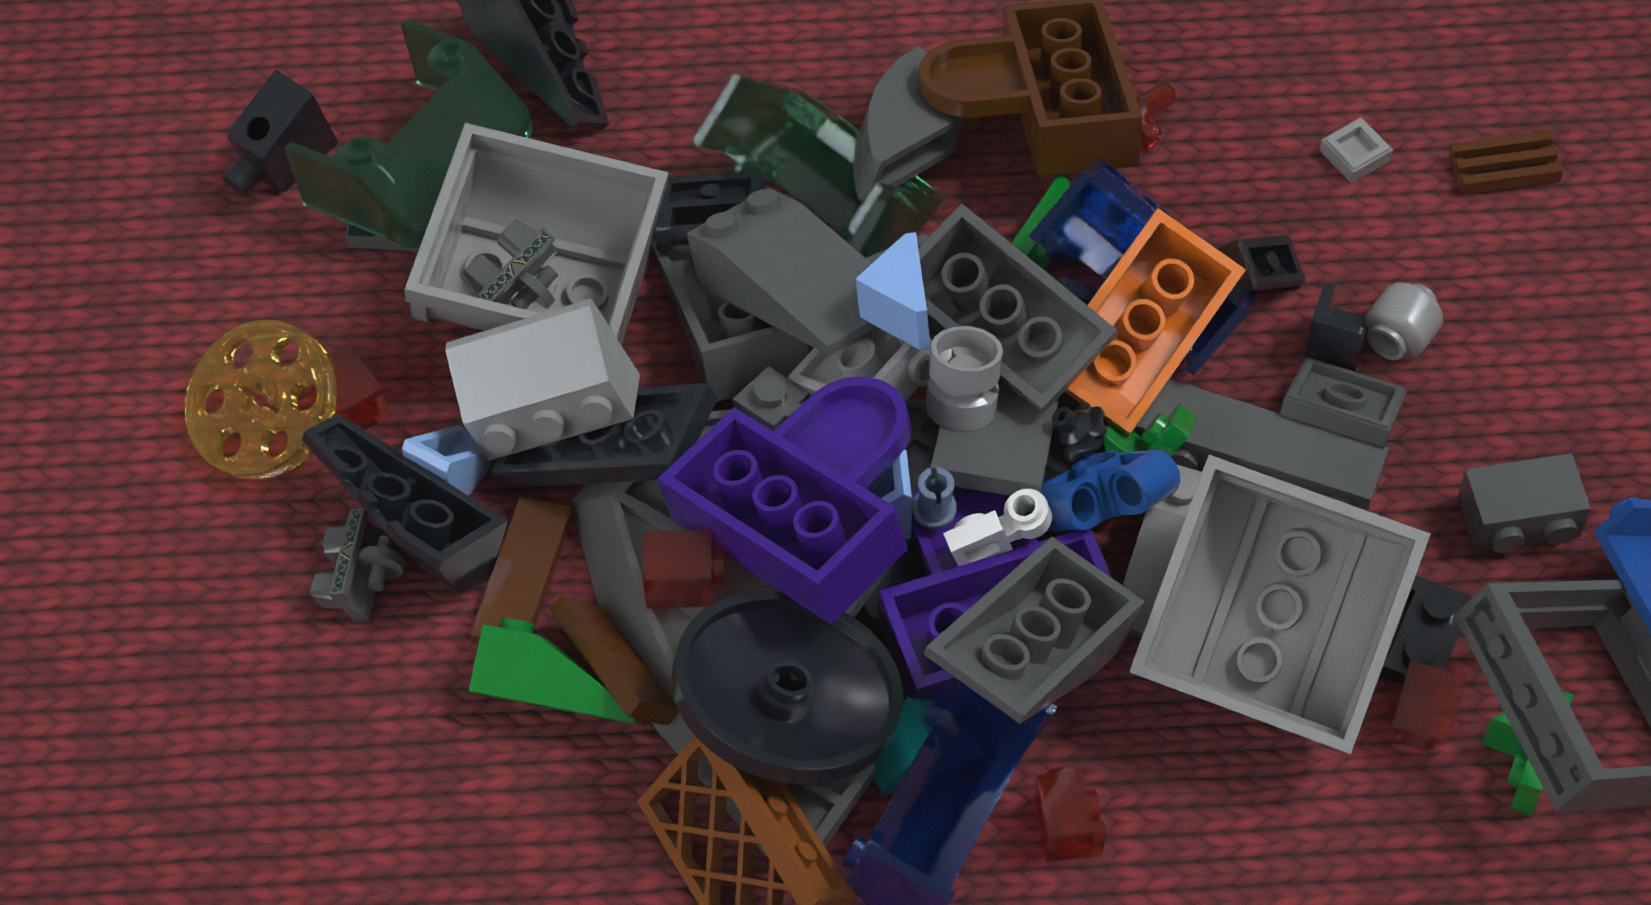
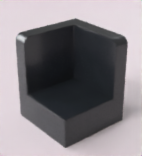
M1325 282L1311 320L1304 356L1355 371L1367 339L1368 328L1364 323L1365 317L1331 307L1336 284Z

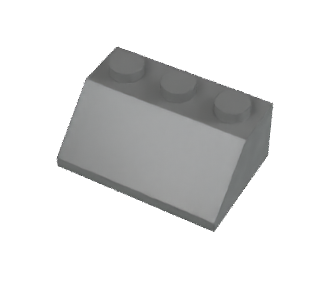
M591 298L446 343L445 351L463 424L489 461L634 418L640 374Z

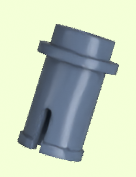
M936 467L935 479L931 480V468L921 473L918 478L919 493L916 494L912 503V513L915 520L920 525L929 529L946 527L953 521L956 515L957 504L954 496H952L954 491L953 476L948 470Z

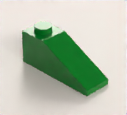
M501 617L499 627L482 624L469 686L470 692L643 726V720L630 718L625 714L601 680L551 641L537 634H532L534 629L533 623Z

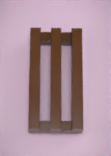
M1550 131L1451 144L1448 156L1461 195L1560 182L1563 168L1561 163L1556 162L1558 153L1555 147H1551L1552 136ZM1543 163L1540 166L1514 169L1515 166ZM1493 169H1494V172H1489V173H1481V174H1474V175H1468V174H1467V173H1471V172L1486 171V170H1493Z

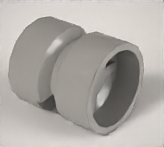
M957 326L943 330L934 337L930 349V380L927 382L925 406L927 414L935 423L951 430L974 431L987 426L993 421L997 411L998 381L1001 376L1003 358L1001 342L993 334L980 328Z

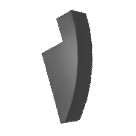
M919 46L901 56L884 73L876 85L856 141L853 159L855 189L858 199L866 204L953 155L966 122V117L942 113L931 107L922 98L919 91V66L923 57L928 52Z

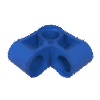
M1156 449L1123 453L1117 451L1101 452L1075 462L1071 468L1042 485L1041 494L1046 498L1052 513V521L1046 532L1087 530L1111 517L1136 515L1148 510L1175 494L1179 489L1181 479L1176 463L1168 454Z

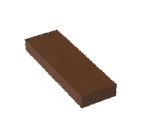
M523 496L519 497L470 633L472 644L478 645L482 624L499 627L501 617L530 622L534 624L535 628L573 519L572 507Z
M560 595L550 610L553 613V617L625 714L630 718L669 725L679 712L677 706L602 607Z

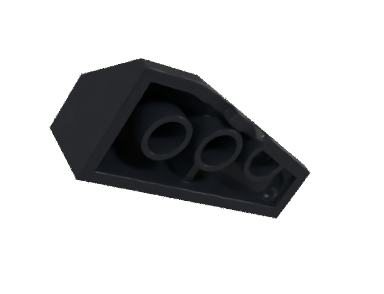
M456 0L463 12L462 17L465 24L473 31L474 35L571 128L603 130L609 125L597 80L584 67L582 59L589 53L585 41L579 38L576 39L572 25L579 19L572 0Z
M339 413L304 431L302 441L419 567L459 593H462L493 572L508 520L429 470L404 457L402 453Z

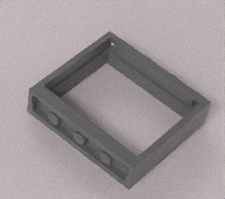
M1620 580L1487 583L1454 615V618L1556 812L1650 805L1651 766L1610 769L1602 767L1528 629L1594 626L1651 728V634ZM1625 596L1632 607L1631 609L1628 604H1619Z

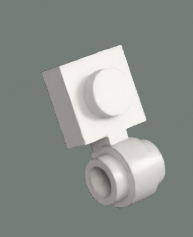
M1021 489L1014 492L1007 499L1004 505L1003 516L998 517L995 510L985 515L982 513L972 514L958 521L954 529L943 534L958 566H962L1011 551L1013 549L1010 542L1022 538L1033 539L1041 536L1048 530L1051 524L1052 513L1046 498L1040 492L1033 489ZM1028 512H1032L1031 514H1029V515H1027V516H1023L1024 514H1026V513H1028Z

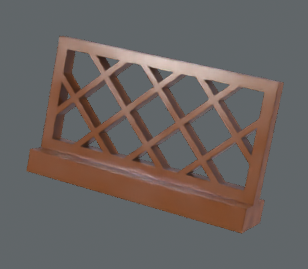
M693 733L694 738L637 801L698 905H722L720 903L722 880L736 882L735 905H751L753 885L768 888L767 905H783L784 890L790 892L797 905H849L856 898L786 784L755 776L738 769L710 751ZM703 754H705L713 767L711 786L697 784L698 762ZM672 789L680 790L678 823L670 820L660 803ZM696 793L711 795L709 827L694 825ZM727 797L732 798L741 813L740 832L725 830ZM694 834L708 836L706 868H700L692 856ZM724 838L739 841L737 873L722 871ZM755 843L761 845L770 860L769 878L753 876Z

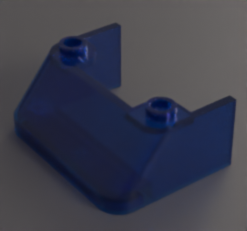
M1097 157L1078 176L1030 233L1029 237L1036 243L1039 241L1040 245L1057 260L1063 262L1067 257L1075 261L1081 259L1106 280L1157 208L1174 220L1176 219L1104 159ZM1238 282L1181 361V364H1184L1189 360L1185 369L1193 376L1251 311L1257 291L1248 292Z
M961 681L950 697L939 692L922 723L931 727V730L870 838L867 839L858 834L841 863L843 867L850 870L845 882L866 905H949L956 893L950 889L1019 761L1052 717L1057 708L1056 705L1051 703L1019 724Z

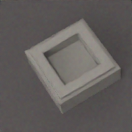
M1362 117L1322 139L1319 150L1351 184L1391 161L1393 149Z

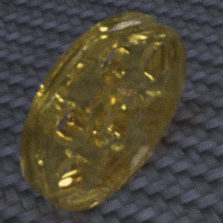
M256 320L231 329L217 339L204 353L194 369L187 388L185 420L194 447L214 467L246 480H266L293 470L313 453L302 441L304 431L334 415L337 383L332 362L324 348L314 338L282 321ZM291 342H297L299 346L297 359L290 366L281 367L279 360L282 349ZM250 343L253 349L251 360L245 367L236 369L234 366L235 353L242 345ZM315 385L317 390L315 403L308 410L300 412L297 407L299 394L307 386ZM243 386L257 394L262 393L267 398L266 402L278 408L279 412L276 413L265 406L260 407L255 402L254 397L242 390ZM222 388L224 392L223 404L216 412L207 414L205 409L207 397L215 389ZM286 431L288 443L285 450L279 456L271 457L268 450L271 438L277 432ZM239 432L241 446L238 452L230 458H225L222 452L225 439L230 434Z

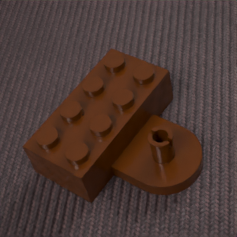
M1053 0L1003 5L1002 36L947 42L929 51L920 63L919 91L922 98L927 104L942 113L966 117L963 128L974 129L982 126L986 121V116L1019 113L1037 176H1061L1068 173L1097 170L1111 171L1118 168L1139 166L1142 115L1103 0Z

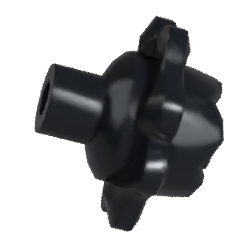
M1087 402L1081 403L1073 411L1068 407L1057 409L1052 416V422L1055 425L1051 439L1053 441L1052 455L1058 459L1064 457L1069 463H1073L1078 458L1092 456L1093 452L1103 445V437L1107 433V427L1103 423L1104 410L1099 406L1092 408Z

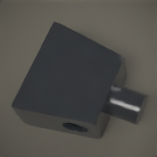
M275 70L228 131L227 138L239 159L222 178L237 194L246 197L261 180L278 192H286L338 144L314 95L278 70Z

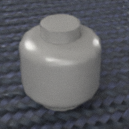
M1396 282L1387 286L1365 315L1364 323L1368 328L1367 340L1376 353L1389 360H1410L1420 356L1443 325V313L1434 293L1421 284Z

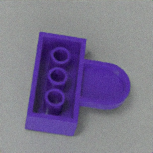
M849 377L834 381L820 388L774 431L734 407L657 479L671 518L680 526L832 625L908 550L896 507L866 489L901 455L908 444L911 434V422L907 406L902 395L892 385L871 377Z
M918 485L912 495V503L916 494L919 493ZM954 487L952 496H954L957 504L956 515L953 521L946 527L939 529L926 528L915 520L912 513L911 534L928 576L879 591L878 621L890 654L899 671L907 698L960 703L980 696L925 656L924 651L928 644L1047 541L1037 542L1036 538L1017 539L1010 542L1013 549L1011 551L958 566L943 533L954 529L958 521L972 514L982 513L985 515L995 510L998 517L1003 516L1005 502L1010 496ZM1092 529L1073 531L1054 537L1112 578ZM1127 640L1118 653L1125 651Z

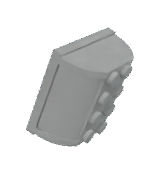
M465 123L405 287V302L410 303L412 317L415 320L433 323L437 319L486 331L591 298L622 346L646 270L655 231V223L667 188L669 172ZM514 219L521 221L537 233L543 227L555 237L553 245L558 253L534 276L536 277L547 265L552 267L559 275L547 288L555 299V302L548 309L543 308L536 301L527 309L514 307L511 302L523 289L507 305L477 298L464 279V270L482 254L500 271L513 258L498 244L497 239Z
M1208 455L1129 672L1351 754L1431 533Z

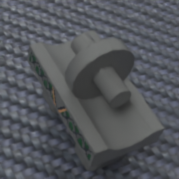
M514 219L497 239L498 244L513 258L500 271L482 254L464 270V279L477 298L507 305L523 289L511 302L514 307L527 309L536 301L543 308L548 309L555 302V299L547 288L559 275L552 267L547 265L536 277L534 276L558 253L553 245L555 237L543 227L537 233L521 221Z
M364 508L350 509L346 524L326 528L322 543L324 554L333 563H336L335 570L315 574L310 589L311 596L323 608L343 609L354 622L369 621L376 591L383 590L385 580H394L403 576L406 564L404 557L398 552L393 551L395 543L384 530L377 528L369 521V513Z

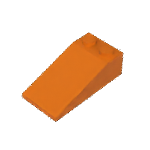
M1157 208L1087 305L1116 328L1119 335L1064 392L1080 403H1089L1092 408L1096 406L1101 407L1105 412L1103 419L1126 436H1129L1246 269Z

